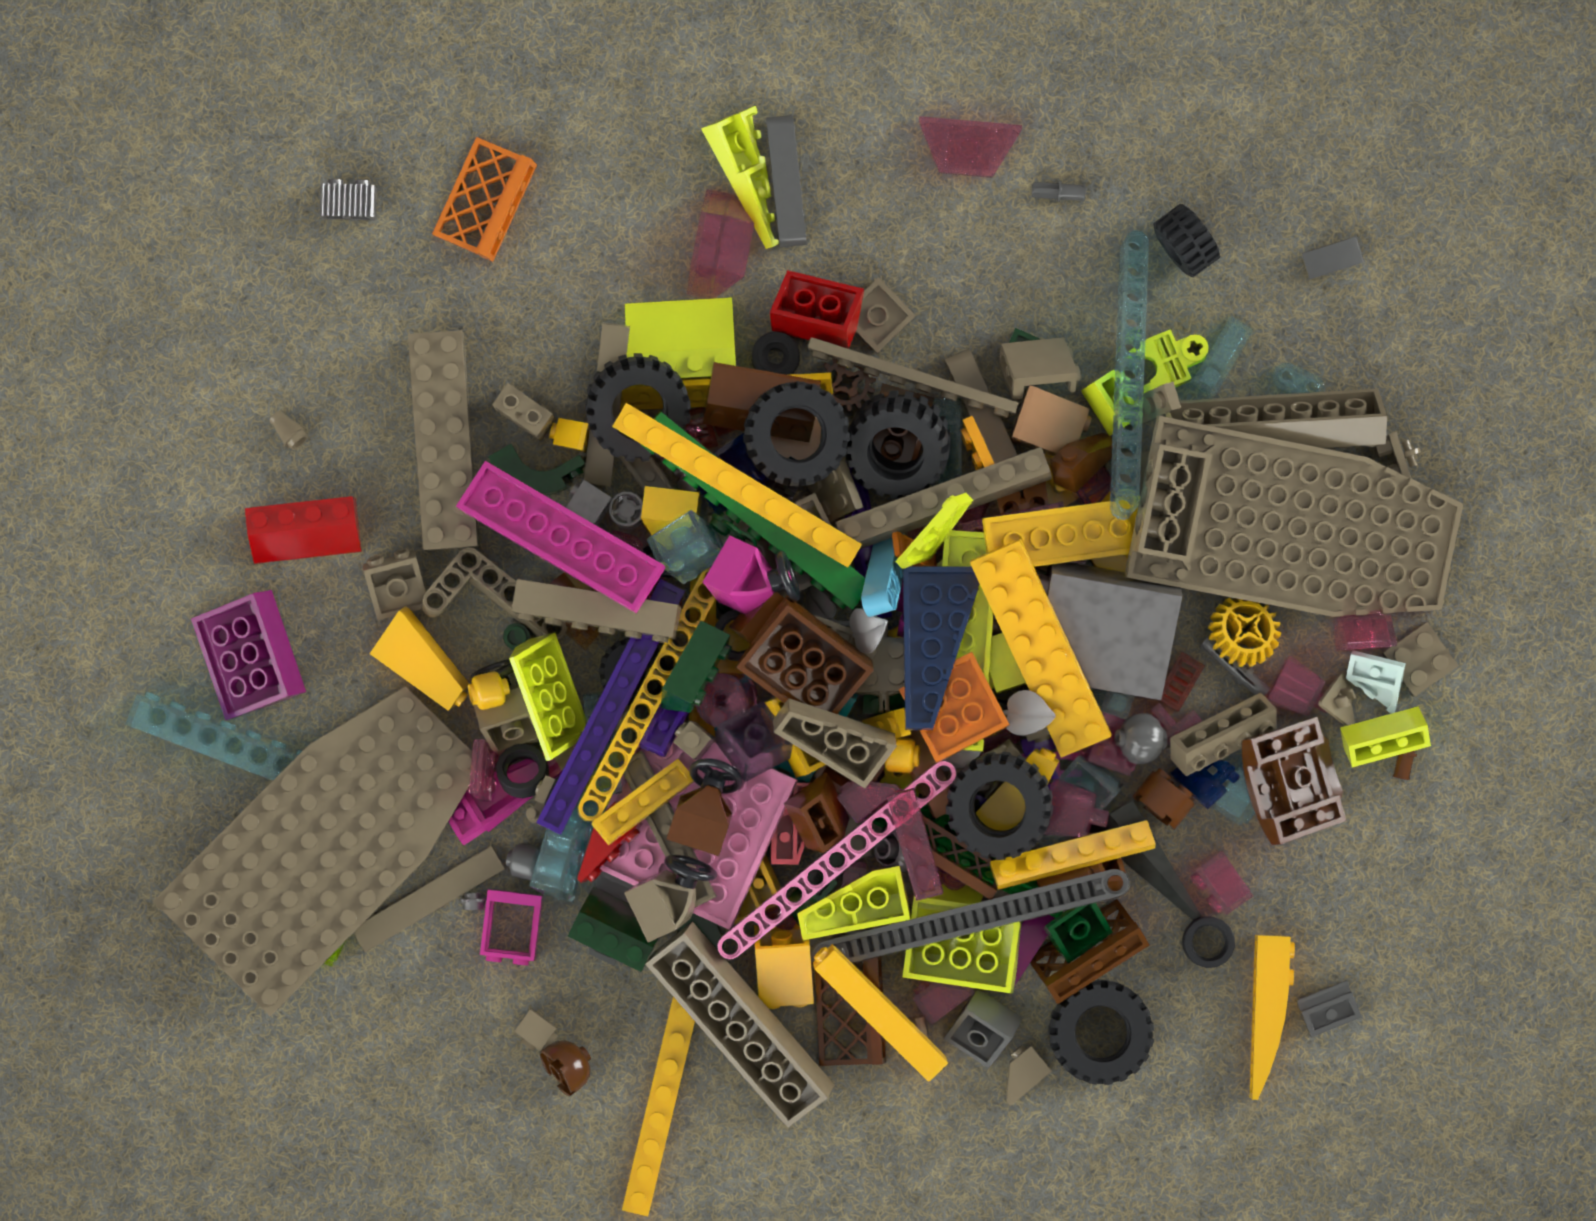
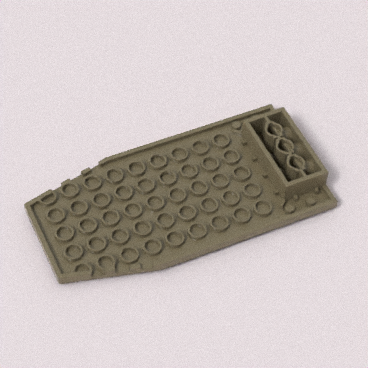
M1157 415L1124 577L1332 617L1441 610L1463 503L1365 456Z
M405 686L309 744L153 902L271 1017L427 859L462 797L481 768L483 761Z

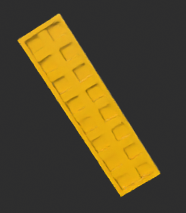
M1018 539L970 561L972 569L1029 690L1038 694L1056 715L1055 719L1046 727L1060 757L1062 758L1110 738L1112 734L1022 540Z

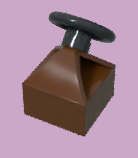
M704 758L696 760L689 768L692 780L701 788L680 796L666 839L719 856L733 813L721 794L733 793L740 789L742 777L738 770L730 764L717 759ZM711 767L719 768L721 770H724L725 772L713 770ZM698 769L705 773L704 779L698 774ZM726 780L734 781L731 785H725Z

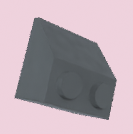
M977 988L945 1035L944 1040L989 1069L1011 1041L1023 1018Z

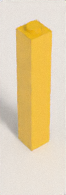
M833 944L828 948H821L814 956L815 961L813 962L814 969L928 1082L948 1064L946 1056Z

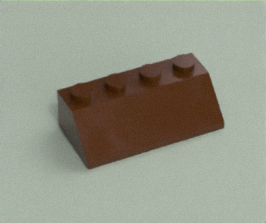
M714 362L704 405L703 424L744 431V422L749 414V409L764 392L772 387L788 382H805L820 386L821 381ZM800 408L785 410L774 420L771 427V436L810 442L815 416L809 411Z

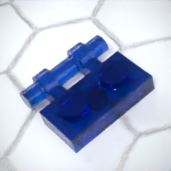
M1222 759L1188 776L1178 767L1171 772L1173 779L1193 794L1192 796L1207 810L1227 793L1223 785L1226 780L1236 783L1240 778V775L1235 771V767L1228 761L1224 762ZM1212 765L1217 769L1214 775L1207 771Z

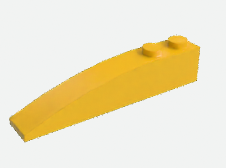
M1255 935L1249 1098L1252 1100H1258L1269 1076L1284 1026L1289 985L1293 986L1294 970L1290 969V958H1294L1295 943L1290 942L1291 937Z

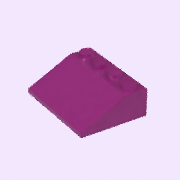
M272 590L252 593L191 618L225 721L306 692Z

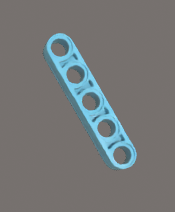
M892 538L873 544L861 596L862 606L868 617L890 612L897 608L903 580V569L895 562L898 558L894 554Z

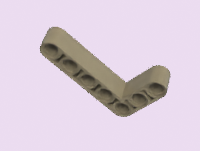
M474 548L462 549L426 591L422 600L421 608L423 613L431 618L439 617L470 582L517 621L525 625L537 637L549 634L546 626L550 624H546L544 618L537 617L534 619V622L518 619L519 614L511 611L513 602L505 599L504 592H515L516 581ZM470 557L475 561V566L467 568L462 564L461 559ZM491 574L496 578V583L492 585L486 584L482 576ZM452 577L458 581L459 585L455 588H449L445 585L444 580ZM437 598L441 601L442 606L436 609L431 608L427 600ZM563 621L561 626H557L560 630V633L556 635L558 642L561 641L566 631V623Z

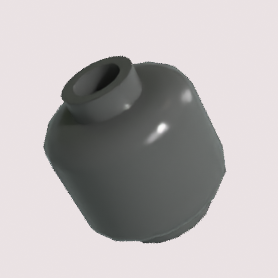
M520 843L515 846L513 851L508 852L506 865L510 867L511 875L515 878L535 881L540 876L545 875L548 868V855L539 846Z

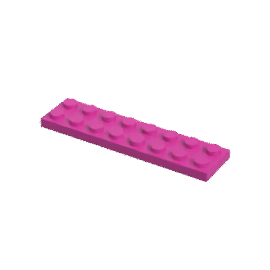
M487 461L483 463L456 505L462 512L636 614L666 568L655 559Z

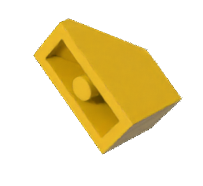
M558 418L557 423H552L549 438L554 439L553 445L586 452L590 426L588 423Z

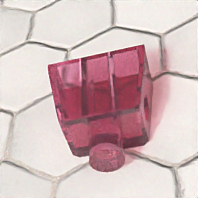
M1291 656L1286 657L1266 698L1274 707L1303 716H1308L1313 707L1327 713L1319 706V700L1324 695L1320 692L1325 681Z
M1057 778L1051 783L1053 814L1051 815L1049 826L1044 833L1045 835L1085 837L1090 832L1091 824L1106 827L1109 811L1095 808V793Z

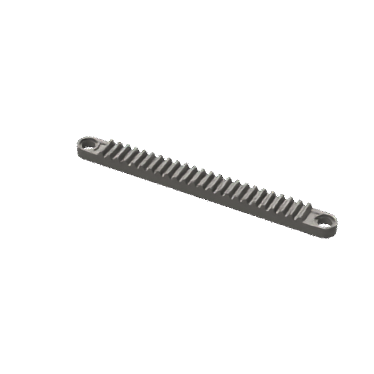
M1111 869L818 943L812 950V961H815L814 956L821 948H828L831 944L851 963H857L1098 903L1125 895L1130 887V879L1124 871ZM1113 875H1118L1123 880V886L1118 891H1112L1108 886L1109 878Z

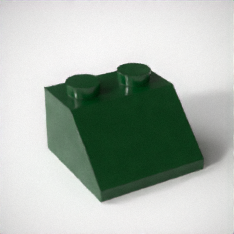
M1096 903L1069 909L1044 927L1052 944L1068 964L1113 933Z

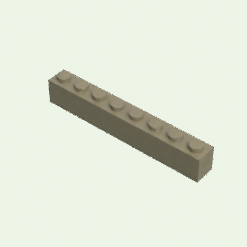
M1042 447L837 521L836 524L839 531L861 543L860 549L892 538V533L896 531L903 534L928 525L943 508L942 505L945 500L952 495L957 496L967 493L973 499L967 508L969 510L1051 480V471Z

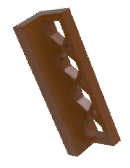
M915 812L898 842L991 900L997 892V885L995 881L992 884L983 878L981 868L990 866V861L994 859L991 857L989 859L980 857L981 853L974 851L976 865L963 866L959 862L958 853L969 851L966 849L968 846L963 841L959 843L955 838L956 835L920 812ZM918 819L928 825L930 836L919 838L910 832ZM932 828L938 831L939 834L933 835ZM946 836L951 839L953 850L939 851L936 848L934 838ZM931 839L932 845L925 842V840ZM955 843L962 846L963 848L956 849ZM954 854L955 860L947 855ZM978 857L984 860L986 863L980 864ZM973 869H978V874H979V875H977L976 873H974V872L971 871V870H973Z

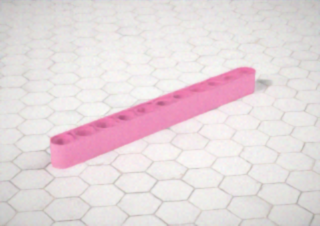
M940 761L916 778L842 840L832 846L726 932L718 942L720 955L726 959H734L948 787L956 777L954 766L949 762ZM945 765L951 771L950 778L946 781H939L936 777V770L938 767ZM919 783H926L929 787V795L925 798L920 799L914 793L915 786ZM898 800H904L908 804V811L902 816L896 815L893 811V805ZM877 817H882L887 822V828L882 833L874 832L872 829V821ZM855 835H862L866 839V844L861 850H855L850 845L851 838ZM834 852H840L844 855L845 861L840 867H833L829 863V857ZM813 869H818L823 873L822 882L816 885L811 884L807 878L808 873ZM795 886L801 889L802 897L800 900L792 902L787 899L786 892L790 887ZM770 904H776L781 909V913L776 919H770L765 915V908ZM749 921H754L759 925V932L755 936H748L743 930L744 925ZM731 938L737 942L738 949L736 952L729 954L723 950L722 944L726 939Z

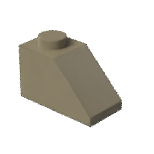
M1022 1044L1010 1054L1013 1059L1009 1061L1005 1099L1010 1106L1052 1072L1030 1044L1026 1048Z

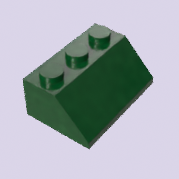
M703 621L699 622L662 688V708L691 713L695 705H701L706 695V691H704L705 686L708 682L713 683L719 671L716 668L721 659L725 661L731 651L732 646L729 645V634Z
M594 886L568 934V937L640 972L644 970L645 963L650 958L659 939L647 942L630 904Z

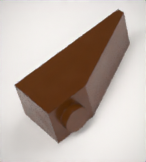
M1099 433L1066 444L1051 459L1054 484L1076 493L1124 447V442L1105 433Z

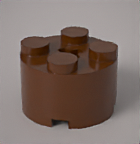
M1158 768L1156 772L1152 771L1132 797L1137 802L1141 801L1144 803V808L1166 826L1170 825L1171 829L1175 830L1195 806L1193 802L1195 798L1181 784L1178 787L1174 786L1171 777L1165 771Z

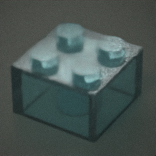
M692 510L647 539L656 561L666 567L665 570L683 584L694 580L700 573L712 567L724 546L717 531Z

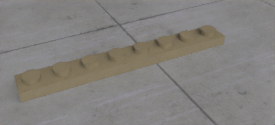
M812 337L808 345V351L812 352L811 356L824 361H827L828 357L837 359V364L853 369V366L856 365L864 368L863 372L868 375L879 377L881 373L890 376L889 381L900 385L910 382L916 384L915 389L931 393V390L941 392V397L955 402L957 398L967 400L968 406L982 410L983 406L994 409L993 414L1008 418L1009 414L1015 415L1018 402Z

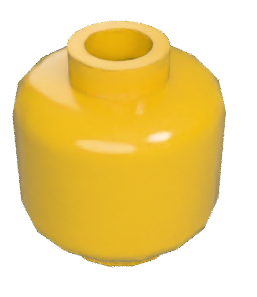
M496 671L476 675L472 678L471 684H468L472 705H477L481 710L503 705L506 699L505 695L510 694L507 679H501Z
M896 738L897 747L885 761V768L889 772L911 773L914 767L919 766L920 746L916 745L915 740L912 738Z

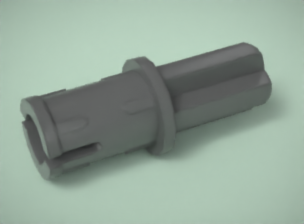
M1058 181V183L1033 182L1031 194L1033 198L1057 199V202H1060V200L1084 202L1086 185L1062 184V181Z

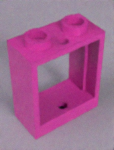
M488 889L480 955H485L486 961L502 962V958L513 959V964L529 966V961L536 960L543 895ZM495 902L534 906L529 953L489 948Z

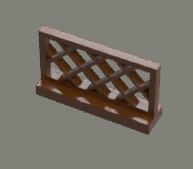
M1118 899L1100 909L1113 931L1112 934L1100 941L1102 942L1096 947L1093 946L1080 955L1079 958L1068 964L1066 960L1064 963H1055L1057 957L1062 955L1050 941L1039 948L1030 962L1057 1004L1149 946L1141 929ZM1117 910L1119 911L1116 919H1107L1110 914ZM1050 956L1047 963H1036L1043 957ZM1051 971H1057L1050 976Z
M882 956L863 961V974L883 993ZM815 970L819 1066L880 1065L886 1063L885 1038L867 1021L866 1027L858 1034L848 1024L858 1013L856 1010L844 1021L834 1011L845 1000L842 996L832 1008L823 1001V993L829 986L838 995L840 994ZM822 980H824L827 983L823 989ZM823 1007H825L828 1010V1012L825 1015ZM830 1014L842 1023L833 1035L824 1028V1020ZM844 1027L856 1036L847 1048L835 1038ZM865 1032L867 1041L862 1037L865 1034ZM825 1034L829 1037V1039H828V1041H827L826 1043H825ZM858 1040L867 1047V1058L857 1059L849 1051ZM833 1041L844 1052L837 1059L826 1060L825 1048ZM847 1054L851 1059L842 1058Z

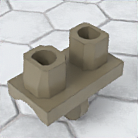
M1394 432L1386 435V444L1373 446L1377 458L1391 454L1394 464L1386 467L1411 478L1405 458H1407L1409 467L1416 466L1417 462L1414 455L1421 453L1420 447L1412 449L1410 441L1406 440L1402 442L1405 451L1403 452L1397 433Z

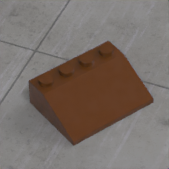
M787 595L768 617L736 665L737 669L784 704L789 698L835 714L843 708L874 671L872 659L860 652L855 646L798 603L793 602Z

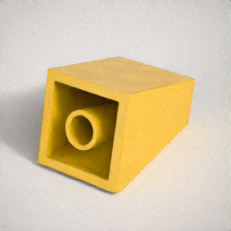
M795 922L778 923L755 942L759 998L769 1009H777L781 1006L804 1007L808 1004H814L809 939H802L800 926ZM754 925L755 936L759 932V925Z

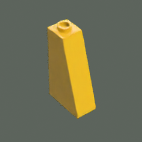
M407 606L399 610L370 652V655L449 711L455 705L460 707L468 696L465 690L468 688L469 682Z
M1042 747L1041 750L1035 748L1025 761L1031 765L1034 763L1039 768V773L1042 776L1045 775L1049 783L1060 760L1055 758L1056 754ZM1004 781L977 809L976 814L989 828L999 831L1009 830L1018 825L1023 819L1025 800L1015 786Z

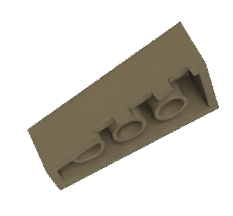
M789 698L773 719L774 733L863 788L868 786L897 747L895 733Z

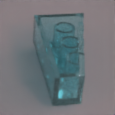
M581 798L562 835L546 829L530 882V887L542 895L574 903L579 882L577 878L584 859L592 821H584L578 814L577 807ZM587 801L583 804L584 814L593 816L596 813L598 807L594 802Z

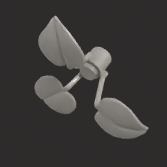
M811 586L807 590L806 610L808 612L839 623V625L850 626L853 632L852 636L855 638L856 646L860 652L868 654L876 649L883 637L888 623L887 620L877 616L868 617L863 608L855 609L851 614L850 621L835 620L833 617L836 614V606L831 597L825 591L822 593L815 586Z
M1022 690L1013 694L1007 703L1008 710L1003 711L1005 715H1008L1007 720L1010 726L1006 727L1007 730L1019 736L1031 735L1044 729L1056 717L1045 701L1038 694L1029 690ZM961 750L942 761L951 763L955 769L963 768L973 759L979 757L981 752ZM945 765L940 766L945 772L950 770Z

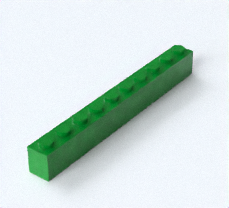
M661 411L653 418L711 453ZM640 444V445L643 446L647 451H649L652 455L655 453L654 451H652V450H650L649 448L645 447L644 445ZM663 459L662 463L673 472L678 468L686 474L683 480L695 490L700 486L707 491L704 497L716 507L721 503L729 509L725 514L737 524L742 520L750 526L747 532L758 541L762 537L770 543L768 547L770 551L776 554L778 550H783L792 561L793 569L800 575L804 572L809 574L813 578L810 583L822 593L825 589L830 591L834 595L831 600L843 610L846 606L853 610L861 600L865 577L850 565L847 568L669 460Z

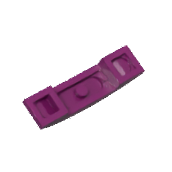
M1048 914L1025 920L1021 924L1015 985L1047 937L1044 930L1045 925L1054 920L1055 917Z

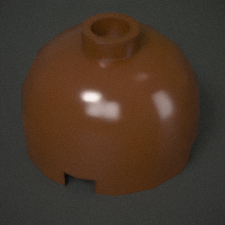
M563 1040L554 1042L540 1051L542 1052L540 1059L549 1076L553 1074L557 1081L561 1083L557 1087L566 1096L570 1097L587 1083L590 1077L588 1061L591 1060V1057L585 1047L581 1046L579 1048L575 1043Z

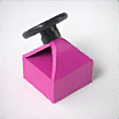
M730 535L703 580L704 585L719 603L743 614L753 611L770 598L774 592L783 589L786 590L793 602L800 600V590L793 567L783 550L776 552L777 568L772 570V567L756 547Z

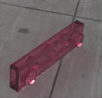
M911 788L888 794L887 800L916 901L942 895V884L915 789Z

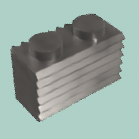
M328 179L327 184H320V217L322 219L376 220L377 188L375 185H370L369 180H354V184H343V180Z

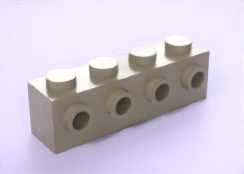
M1259 693L1170 737L1171 760L1186 776L1200 771L1204 767L1242 749V740L1276 730L1277 709L1262 693Z

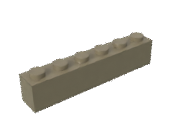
M517 579L511 611L519 614L518 619L534 622L535 617L544 618L545 623L561 626L563 621L572 623L571 628L588 630V626L599 627L598 632L614 635L615 630L625 631L626 637L641 639L642 634L652 636V641L668 643L669 639L676 640L681 607L677 604L645 599L636 614L600 592Z

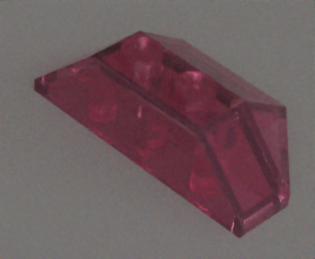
M706 190L691 261L687 295L714 299L745 276L754 222L734 194Z

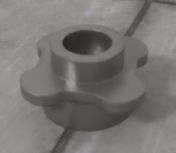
M478 892L465 893V898H460L459 902H462V910H482L487 898H481V893Z

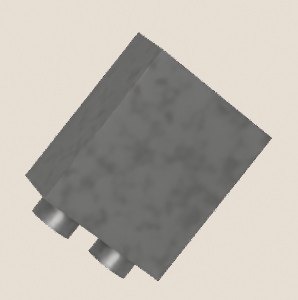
M1070 562L1051 564L1049 576L1037 574L1089 687L1161 700L1182 601L1181 588L1124 577L1125 572Z

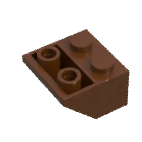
M823 773L784 803L806 848L825 853L844 838L850 817L827 773Z

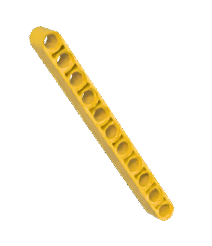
M718 555L712 556L707 561L681 609L677 633L685 635L687 638L686 645L699 622H704L715 601L713 595L709 599L701 598L698 594V587L704 585L703 580L710 570L711 563L716 560ZM688 609L696 610L699 613V621L696 623L687 621L685 612ZM669 639L668 643H663L578 804V814L584 821H594L603 813L661 703L662 690L658 695H652L647 690V684L650 681H657L662 689L672 670L665 671L660 667V659L670 657L675 667L686 645L678 647L673 643L672 639ZM637 705H644L648 708L649 715L646 719H638L635 716L634 709ZM625 729L633 730L636 734L635 742L625 743L621 738L622 731ZM610 754H620L623 757V765L619 768L612 767L608 761ZM605 777L610 781L611 786L607 792H601L596 788L595 783L598 778ZM587 801L594 802L598 807L597 814L594 816L584 814L583 804Z

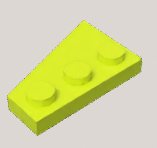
M967 493L957 496L952 495L947 498L942 505L943 508L895 562L904 569L931 559L973 499Z

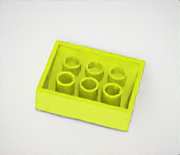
M732 297L625 304V322L627 326H630L627 358L634 357V353H642L643 357H649V355L658 357L659 361H665L671 365L672 369L675 372L677 371L681 379L710 378L714 362L736 366Z
M556 633L528 639L515 647L509 658L546 761L552 760L575 745L587 724L586 716Z
M914 896L911 919L971 904ZM1021 922L906 950L902 977L1014 993Z

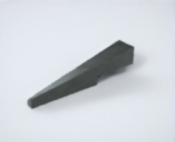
M1130 800L1085 828L1089 833H1100L1145 820L1134 801ZM1154 835L1155 849L1121 857L1124 863L1194 921L1201 917L1200 912Z

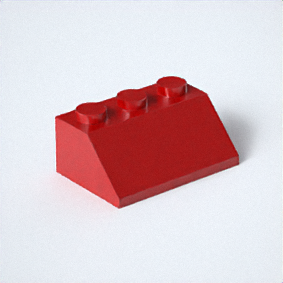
M787 270L770 310L772 331L782 332L806 340H810L812 337L849 349L858 326L864 288Z

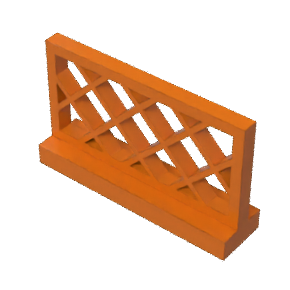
M476 137L432 235L493 262L537 164L529 157L518 155ZM481 145L490 149L492 159L479 164L476 154ZM495 152L500 153L502 155L496 157ZM508 157L516 160L513 169L503 174L498 161ZM495 163L499 176L485 181L481 168ZM477 170L482 183L468 188L465 178L468 173ZM501 180L504 187L501 195L491 198L487 186ZM484 188L488 200L474 205L470 193ZM466 195L470 207L456 212L454 206L456 198ZM490 205L493 212L491 218L480 223L476 210ZM473 212L477 224L463 230L459 217ZM455 219L459 232L452 235L442 233L445 222ZM479 229L481 239L478 246L475 247L468 244L465 234ZM461 236L463 241H460L456 238Z

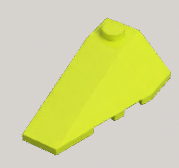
M900 866L871 871L799 912L798 919L802 939L808 940L910 920L911 913Z

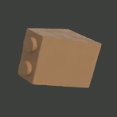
M1029 385L1010 440L1013 443L1033 450L1042 447L1043 453L1055 456L1066 444L1079 440L1082 431H1088L1092 417L1087 416L1089 408Z

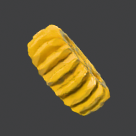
M1227 598L1223 604H1219L1215 608L1216 612L1210 616L1212 622L1208 625V629L1213 632L1209 635V640L1216 641L1213 649H1221L1220 658L1227 655L1229 657V664H1233L1237 660L1239 667H1243L1246 662L1249 667H1253L1256 662L1262 664L1266 657L1270 658L1274 654L1273 649H1276L1279 645L1277 639L1281 637V632L1276 630L1280 626V622L1272 620L1276 616V612L1269 614L1267 611L1269 604H1265L1262 607L1258 602ZM1235 613H1243V614H1247V615H1249V616H1251V617H1250V618H1245V617L1241 616L1240 614L1236 615ZM1226 624L1231 632V639L1227 633ZM1258 624L1261 627L1262 634L1258 630ZM1247 625H1250V627L1246 630L1247 633H1244L1241 637H1239V635L1242 632V629L1245 628ZM1238 644H1245L1249 648L1253 647L1254 649H1245L1238 646Z

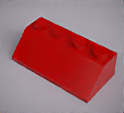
M353 496L245 508L247 535L254 564L362 552L356 498Z

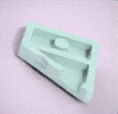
M1353 650L1350 656L1346 679L1356 687L1362 688L1364 693L1371 699L1376 698L1387 707L1386 711L1392 714L1396 711L1406 663Z

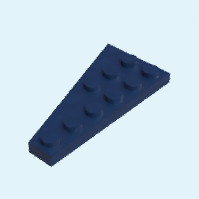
M907 567L903 569L905 730H933L980 585L972 567Z

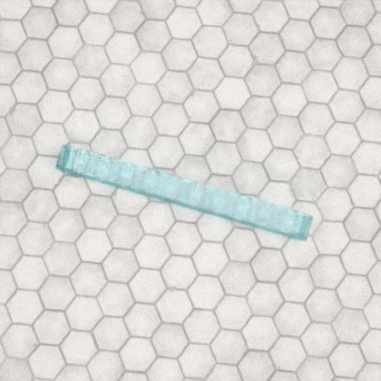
M1138 230L1131 231L1125 237L1120 247L1110 510L1112 515L1120 520L1130 518L1140 502L1149 240L1146 234ZM1129 243H1136L1140 250H1133ZM1128 268L1136 269L1139 275L1134 276L1130 274ZM1127 293L1136 295L1138 301H1131L1127 297ZM1126 319H1133L1137 323V327L1129 326ZM1130 344L1134 346L1136 352L1131 353L1127 351L1125 345ZM1124 370L1132 371L1135 374V378H1128L1124 374ZM1123 396H1130L1134 400V404H1127L1123 400ZM1122 422H1129L1134 430H1126L1122 426ZM1121 448L1130 449L1133 456H1125L1121 452ZM1120 474L1129 475L1132 482L1126 483L1122 481ZM1119 500L1129 502L1131 509L1122 508Z

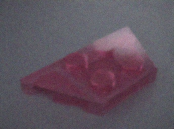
M919 116V125L940 174L993 178L1022 131V125Z

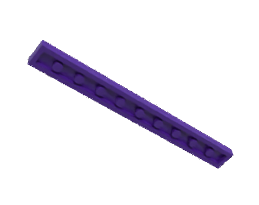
M660 579L650 600L679 605L685 591ZM642 634L641 639L630 638L536 822L537 824L562 835L659 642L652 641V636Z

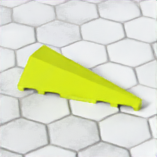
M753 106L701 129L763 245L768 249L778 245L779 240L774 239L770 223L775 221L774 213L768 214L766 199L771 197L765 156L760 155L756 140L762 137L761 131L754 129L752 116L757 114V108Z

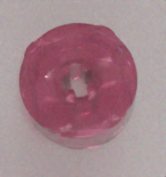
M718 673L713 683L708 682L705 686L704 691H706V695L701 705H695L700 717L707 724L717 728L738 727L747 724L756 714L758 707L756 705V696H758L754 683L748 677L737 673Z

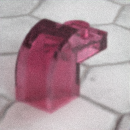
M1157 703L1149 710L1152 716L1160 722L1162 728L1166 730L1168 746H1171L1170 737L1203 721L1194 710H1191L1179 721L1175 722L1160 703Z

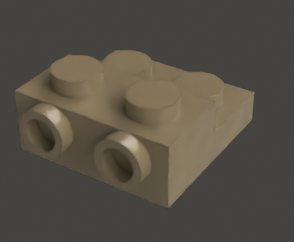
M408 548L395 551L393 557L384 559L382 555H376L367 559L368 563L363 564V571L377 620L393 617L405 606L411 611L422 609L421 604L426 588L416 551L410 552Z

